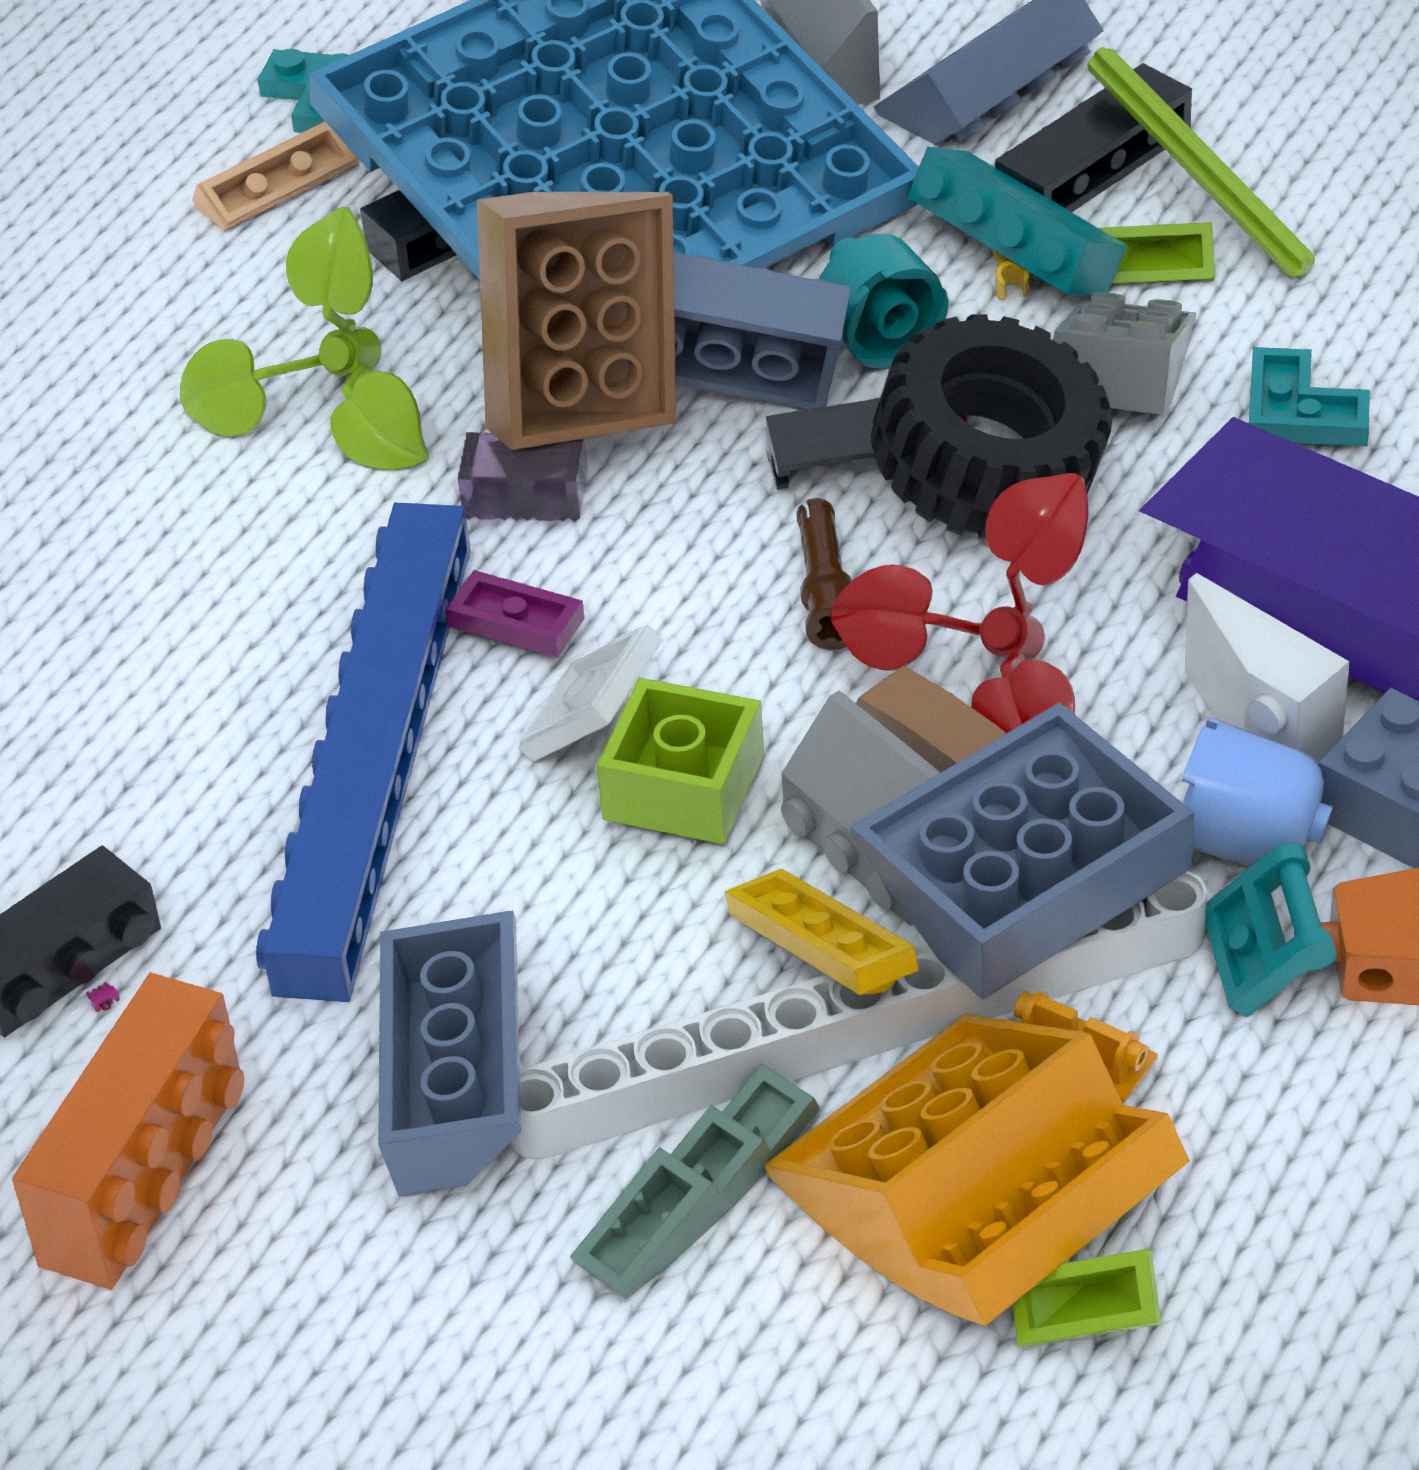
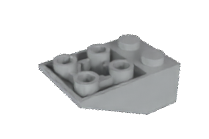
M1107 292L1092 293L1091 299H1083L1056 328L1053 340L1058 344L1065 341L1077 351L1078 361L1081 364L1085 362L1090 364L1099 378L1098 385H1103L1106 391L1110 408L1164 415L1174 398L1195 324L1196 312L1182 311V304L1172 300L1153 299L1148 301L1147 306L1125 304L1126 297L1120 294Z

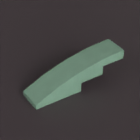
M761 1063L723 1111L710 1105L671 1154L661 1147L655 1151L570 1255L571 1260L626 1300L679 1258L715 1225L767 1172L764 1164L790 1146L821 1110L815 1098Z

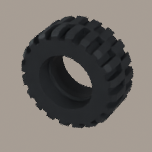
M971 314L966 318V321H959L957 316L937 322L934 328L928 326L911 336L909 342L902 345L894 356L873 419L874 426L871 432V446L877 456L875 461L885 481L893 480L891 484L893 492L904 504L911 501L916 506V514L930 523L933 519L947 524V531L961 536L964 531L977 533L980 540H987L986 520L992 504L1003 491L1024 480L1075 473L1083 478L1088 495L1111 434L1112 418L1109 413L1110 403L1103 385H1098L1099 378L1088 362L1081 364L1078 361L1077 351L1065 341L1058 344L1050 339V332L1036 325L1034 330L1020 326V320L1003 316L1000 321L989 320L988 314ZM959 416H978L994 420L1009 427L1023 439L1003 438L985 433L971 426Z

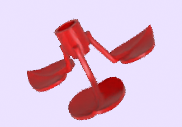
M1067 473L1024 480L1007 488L992 504L986 520L987 544L996 557L1011 562L1006 571V577L1015 602L1014 608L1008 606L995 608L986 615L982 623L930 613L927 611L932 600L933 590L929 579L919 571L907 566L895 564L882 565L872 568L853 579L842 590L832 607L831 623L846 647L861 663L883 671H894L902 666L909 665L922 654L927 643V628L925 624L974 634L981 637L984 647L989 652L1006 660L1000 665L1002 678L989 679L976 688L972 696L971 708L993 722L1005 733L1014 730L1059 702L1075 714V696L1068 677L1062 670L1050 663L1032 660L1043 648L1045 633L1040 621L1030 615L1033 605L1026 600L1019 574L1021 571L1029 581L1037 585L1046 586L1062 579L1072 569L1081 553L1088 523V497L1083 478L1075 473Z

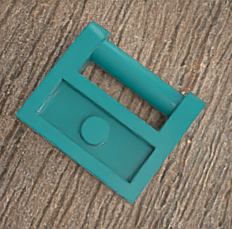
M1284 843L1274 847L1206 902L1205 924L1228 1007L1246 1017L1307 970L1323 969L1329 966L1337 956L1331 933L1321 926L1307 880L1311 867L1306 850L1297 843ZM1279 886L1282 887L1296 934L1287 943L1285 942L1271 895Z

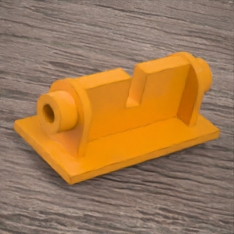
M1038 990L1034 994L1024 991L1015 1004L1014 1016L1022 1019V1023L1091 1033L1123 1104L1158 1058V1053L1149 1050L1147 1045L1140 1042L1138 1033L1133 1031L1126 1033L1092 1017L1088 1021L1078 1018L1077 1010L1050 999L1048 993L1042 990Z

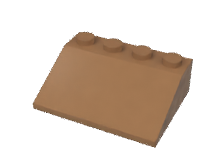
M529 192L478 199L485 428L511 450L676 423L673 195L669 192Z

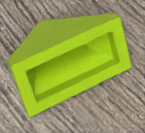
M1212 222L1099 227V229L1128 245L1111 285L1215 279Z
M1142 1249L1062 1263L1061 1266L1013 1303L1017 1345L1028 1347L1162 1324L1152 1250Z

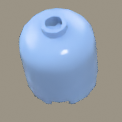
M1211 717L1207 718L1206 725L1202 726L1182 778V782L1189 784L1183 804L1194 812L1193 850L1252 866L1271 849L1280 844L1297 843L1304 848L1308 840L1321 844L1333 806L1321 803L1324 779L1321 768L1314 759L1298 749Z

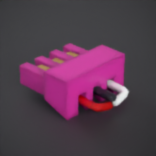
M107 982L103 983V986H97V989H91V992H86V996L96 1012L101 1009L104 1011L116 1006L120 1000L117 990Z

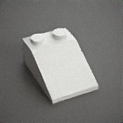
M1198 573L1188 579L1184 671L1213 718L1298 749L1311 756L1318 765L1321 758L1343 737L1349 661Z

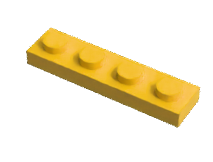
M782 868L724 891L729 915L858 995L884 992L895 984V980L919 971L914 945Z

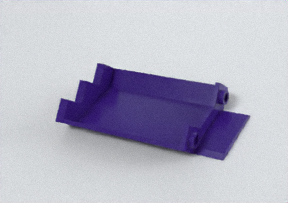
M1232 417L1139 510L1143 514L1201 539L1197 549L1193 550L1186 557L1179 573L1181 585L1175 597L1187 602L1188 579L1198 573L1348 660L1349 677L1381 692L1386 693L1392 688L1419 701V496L1236 417Z

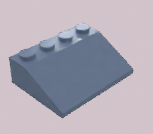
M1059 702L850 826V831L855 843L938 960L984 1000L1191 870L1194 812Z

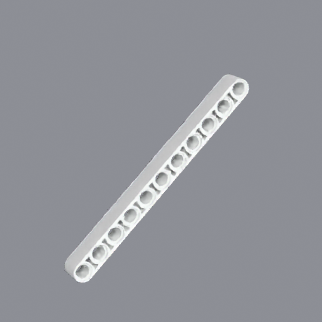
M1189 871L984 1000L942 964L928 944H923L915 947L919 971L895 980V984L890 989L881 993L858 995L831 977L823 975L520 1069L521 1132L509 1145L515 1153L524 1158H549L708 1108L710 1105L715 1106L730 1101L761 1063L791 1082L934 1037L964 1014L995 1018L1014 1012L1015 1004L1024 991L1034 994L1038 990H1042L1048 993L1050 999H1055L1186 958L1196 953L1204 942L1207 901L1205 883L1196 874Z

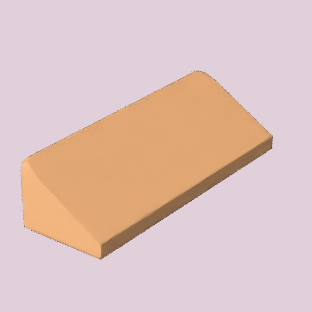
M323 122L197 184L192 201L198 210L223 231H227L359 165L360 161L326 122Z

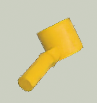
M992 249L998 265L995 280L996 297L999 300H1005L1006 285L1008 284L1018 285L1023 290V296H1027L1029 294V271Z

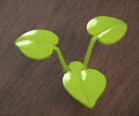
M348 207L337 208L301 232L293 241L286 259L287 280L296 298L307 306L323 305V317L339 328L329 332L323 338L319 354L255 370L252 351L243 341L220 339L210 342L201 347L187 363L180 382V402L184 412L210 432L228 437L243 435L259 424L266 409V394L258 380L323 365L327 371L334 375H350L342 387V394L347 400L334 409L330 418L333 437L342 452L351 460L376 469L393 470L415 466L426 462L429 459V454L423 439L420 412L412 391L400 377L390 372H370V370L376 367L381 358L382 348L379 338L372 330L366 327H355L356 322L354 319H344L336 313L351 315L360 312L368 302L373 286L372 263L363 231Z

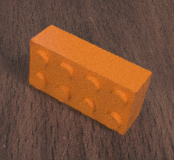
M149 972L11 1178L38 1267L113 1290L127 1266H133L139 1260L145 1247L147 1234L161 1212L166 1213L173 1206L179 1192L181 1180L193 1161L200 1160L205 1155L215 1126L226 1109H232L238 1103L244 1088V1072L240 1069L234 1044L235 1031L229 1021L223 993Z

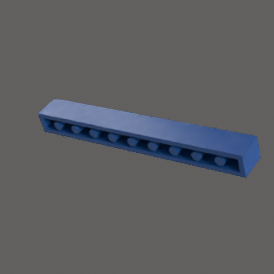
M394 502L387 526H380L378 528L376 536L377 562L375 567H368L364 576L363 592L365 603L363 609H355L352 616L351 639L353 644L351 651H343L339 661L338 695H330L327 701L325 716L327 733L325 740H317L314 745L312 756L313 781L311 786L304 785L301 789L299 798L298 832H290L286 840L285 866L287 870L284 880H276L273 884L271 893L272 921L270 928L261 929L257 939V966L259 969H266L272 997L350 1002L450 630L446 608L461 588L471 552L465 506Z

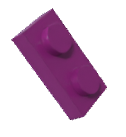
M473 570L446 608L448 627L556 658L559 657L585 619L583 600Z

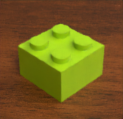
M639 677L597 764L602 820L725 845L765 755L761 700Z

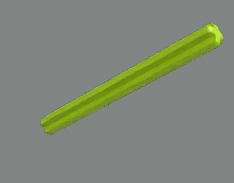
M1105 47L1097 49L1094 56L1087 62L1088 71L1287 276L1296 278L1304 276L1315 262L1314 254L1113 49Z

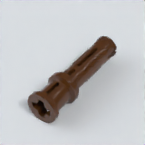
M820 498L807 500L809 518L807 517V510L802 504L796 511L806 568V577L800 587L801 602L806 610L809 611L805 620L806 636L818 648L827 650L841 649L846 647L831 623V610L839 594L852 581V578L842 569L835 524V511L832 504Z

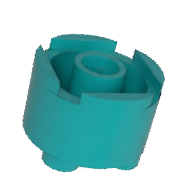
M873 234L857 240L849 237L842 239L832 248L829 255L830 262L823 270L819 279L851 287L841 343L863 365L877 369L891 368L894 356L902 345L909 342L911 336L928 326L934 328L937 322L946 319L949 299L946 290L941 285L940 279L900 238L889 234Z

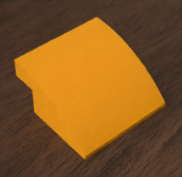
M964 1014L764 1164V1167L769 1177L809 1217L852 1254L885 1278L921 1300L952 1315L986 1326L1061 1266L1062 1263L1066 1262L1189 1163L1190 1160L1168 1113L1123 1105L1091 1033Z

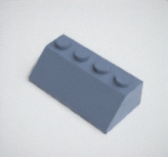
M1032 0L873 107L879 116L934 145L952 134L960 142L986 125L981 115L990 110L995 118L1020 102L1021 98L1016 91L1023 86L1031 93L1055 78L1057 75L1052 69L1055 64L1060 62L1063 68L1066 69L1091 53L1086 43L1104 30L1085 0Z
M513 910L380 932L379 1148L398 1196L467 1186L521 1132L516 917Z

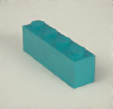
M927 146L907 195V198L1066 294L1091 296L1092 293L1097 292L1108 293L1128 247L1125 243L968 151Z

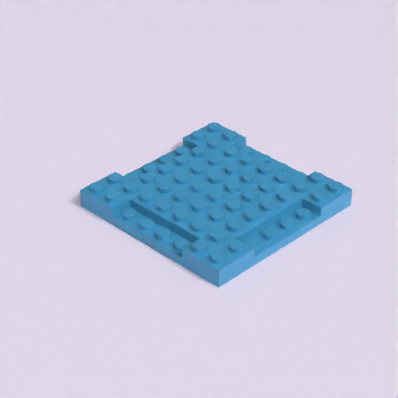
M469 0L310 73V105L370 172L378 168L382 169L479 280L478 199L529 192H669L673 195L674 252L696 257H709L717 261L752 268H766L822 239H825L834 247L842 239L853 238L918 205L907 198L919 166L755 0Z

